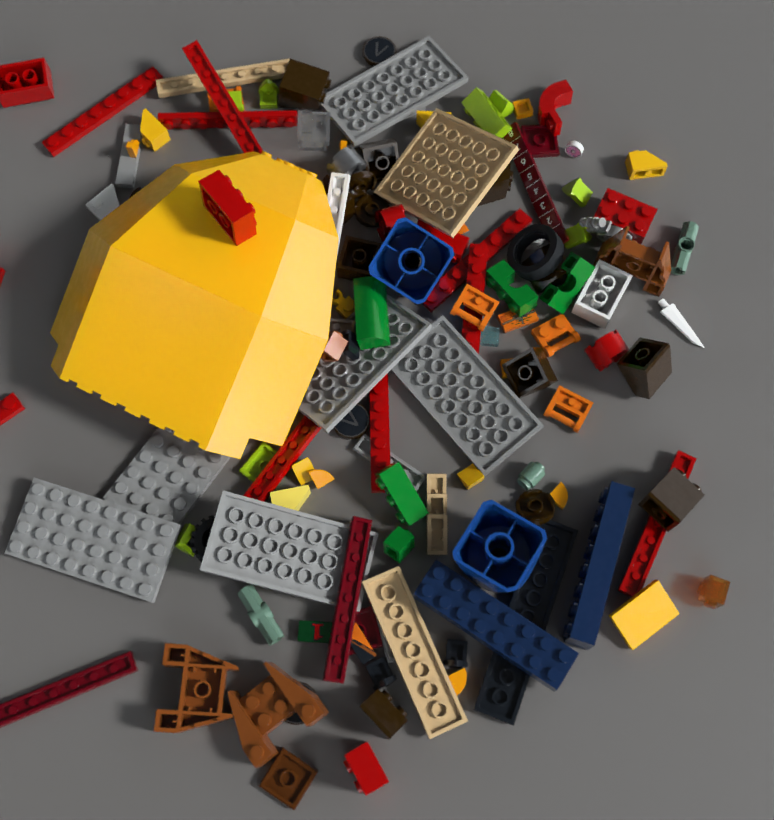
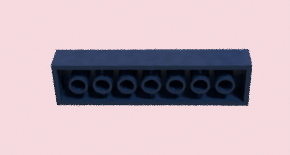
M611 481L608 487L605 486L600 493L598 503H601V505H599L598 510L596 509L593 518L596 524L591 528L588 536L591 543L585 548L583 555L586 562L580 567L578 577L581 580L575 586L573 597H576V599L570 605L567 615L571 618L565 624L562 636L565 637L564 643L586 650L595 646L635 492L633 487Z
M435 560L413 593V598L553 692L558 690L579 655L578 652L438 560Z

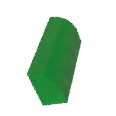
M371 276L353 279L356 338L360 349L366 350L391 345L386 284Z

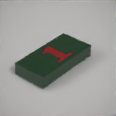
M299 620L298 642L329 644L333 622Z

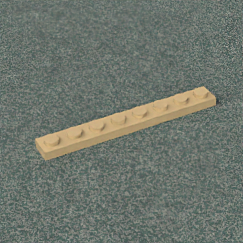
M290 59L215 71L225 88L263 82L265 79H282ZM197 74L156 80L159 98L206 91Z

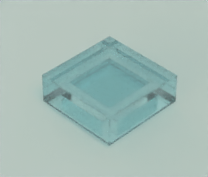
M486 326L483 332L481 331L480 345L498 347L500 327Z

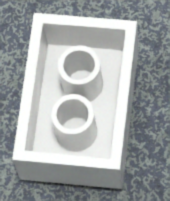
M599 259L571 313L605 329L633 275Z

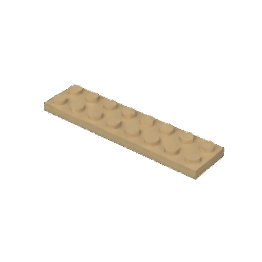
M397 566L362 581V586L428 739H432L468 722L400 567Z

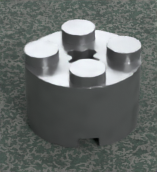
M345 147L333 156L334 162L331 165L328 163L326 172L330 176L331 172L344 173L351 176L364 171L367 163L353 147H350V149Z

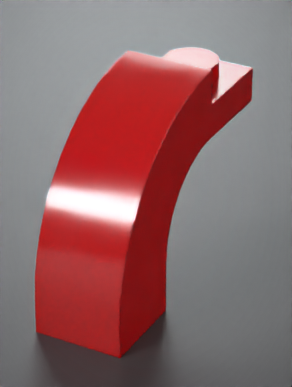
M567 80L558 81L548 86L540 97L537 113L540 126L546 125L553 136L560 135L562 120L555 109L571 104L573 90Z

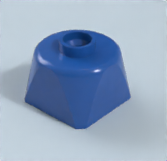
M400 218L396 221L368 266L370 275L415 304H421L426 301L454 257L453 247L408 218ZM410 253H417L421 258V264L416 269H410L406 266L405 258Z
M488 500L482 503L452 551L453 558L462 571L480 587L497 593L512 592L521 588L527 581L543 550L547 535L541 527L499 503ZM496 548H501L508 555L499 558L493 556L491 552Z

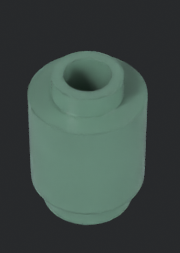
M531 461L518 475V484L527 491L530 488H534L545 476L544 466L537 461Z

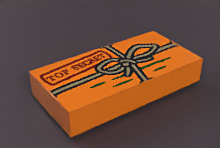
M532 309L520 318L516 313L507 311L499 314L497 319L504 333L537 322L539 317L535 309Z

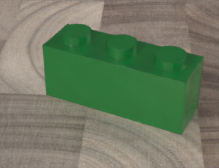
M393 462L375 473L377 477L375 480L376 484L381 490L384 489L387 494L385 499L391 507L394 506L397 511L395 516L401 524L404 523V525L410 526L429 514L400 462Z

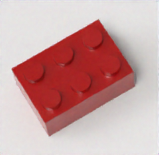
M45 58L0 65V103L3 108L55 98L51 70Z
M217 170L198 181L203 206L236 246L257 234V222L254 217L256 211L253 205L244 200L242 192L233 187L227 175L224 176L220 170Z
M607 188L594 217H603L606 221H612V225L623 229L629 226L628 233L632 236V240L642 244L658 209Z

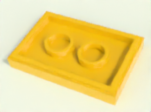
M655 579L608 616L629 649L634 650L679 615V612L659 580Z

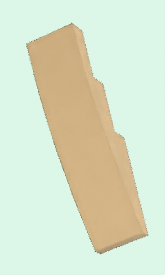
M427 474V510L429 512L427 514V555H447V474Z

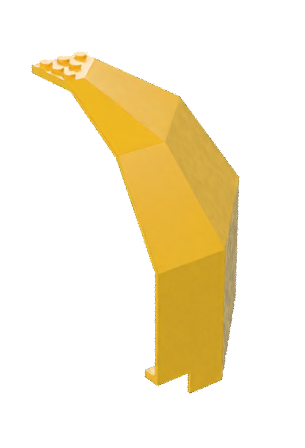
M254 151L174 164L89 229L50 331L51 336L58 343L51 367L59 379L65 382L72 380L77 383V388L93 394L94 391L101 395L100 399L114 406L119 403L125 406L124 411L138 418L143 415L150 419L149 423L163 430L166 427L175 431L173 435L187 442H190L192 439L198 442V447L205 451L241 459L249 438L283 446L329 336L338 235L323 181L316 178L317 174L299 168L280 158L274 160L271 158V154L264 151L261 154ZM217 170H220L224 176L227 175L230 178L233 187L242 192L244 200L247 203L250 202L256 211L254 217L257 222V234L238 246L235 245L203 206L198 181Z

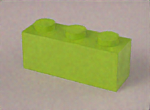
M477 87L461 102L465 107L464 111L466 114L474 118L473 123L476 127L500 138H503L512 129L484 91Z

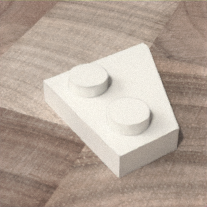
M112 183L85 204L99 220H102L120 206L115 187Z

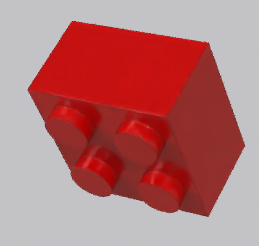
M368 741L344 755L346 760L343 763L349 773L353 772L357 778L354 784L360 794L364 792L365 796L389 782Z

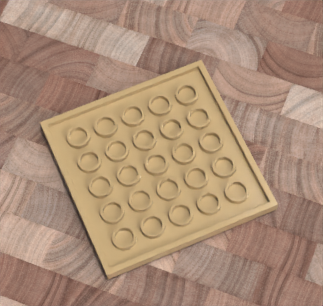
M436 108L375 189L374 193L392 205L402 204L406 213L454 238L519 149L515 144Z

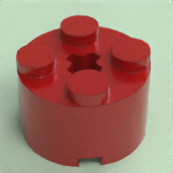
M402 204L375 212V222H379L380 227L377 228L382 242L385 241L396 221L406 217Z
M615 330L596 340L594 346L591 347L589 345L584 351L595 368L601 372L613 362H618L629 348L619 332Z

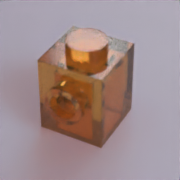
M713 575L705 577L698 587L697 594H700L698 601L703 602L704 606L711 609L723 606L730 582Z

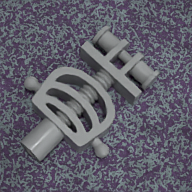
M582 217L579 220V225L587 227V232H598L596 237L603 242L623 229L612 225V221H606L603 217ZM627 233L626 239L632 240V236Z

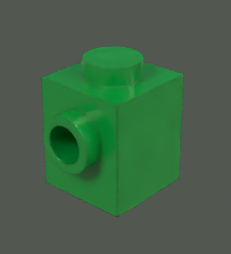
M398 526L383 541L384 553L398 563H401L415 547L414 535L409 530H404Z

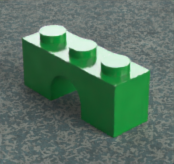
M570 252L561 265V268L567 273L566 281L561 286H554L549 283L539 298L561 314H564L569 308L573 299L596 268L573 252Z
M503 259L486 270L485 282L489 288H493L496 291L500 300H504L507 303L510 311L516 313L520 318L537 307L538 295L527 284L520 288L510 286L514 282L515 271Z

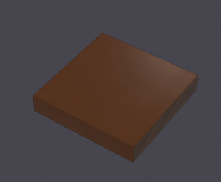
M283 747L260 782L259 787L295 810L319 771Z

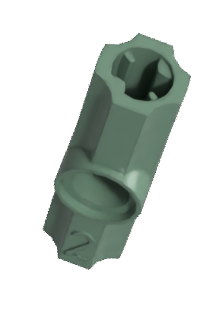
M684 222L671 261L672 274L684 275L699 229L695 222Z
M252 584L242 588L237 594L248 610L247 613L256 628H259L268 645L271 646L280 641L284 634L274 620V615L266 602H263Z

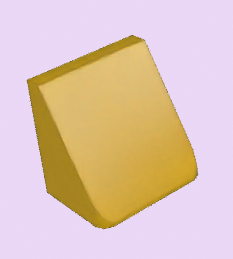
M309 457L291 466L301 486L312 481L307 472L314 469Z
M474 464L457 473V476L467 490L483 481L485 477Z

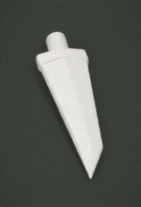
M664 298L658 302L663 309L660 313L693 344L704 348L673 303L669 305Z

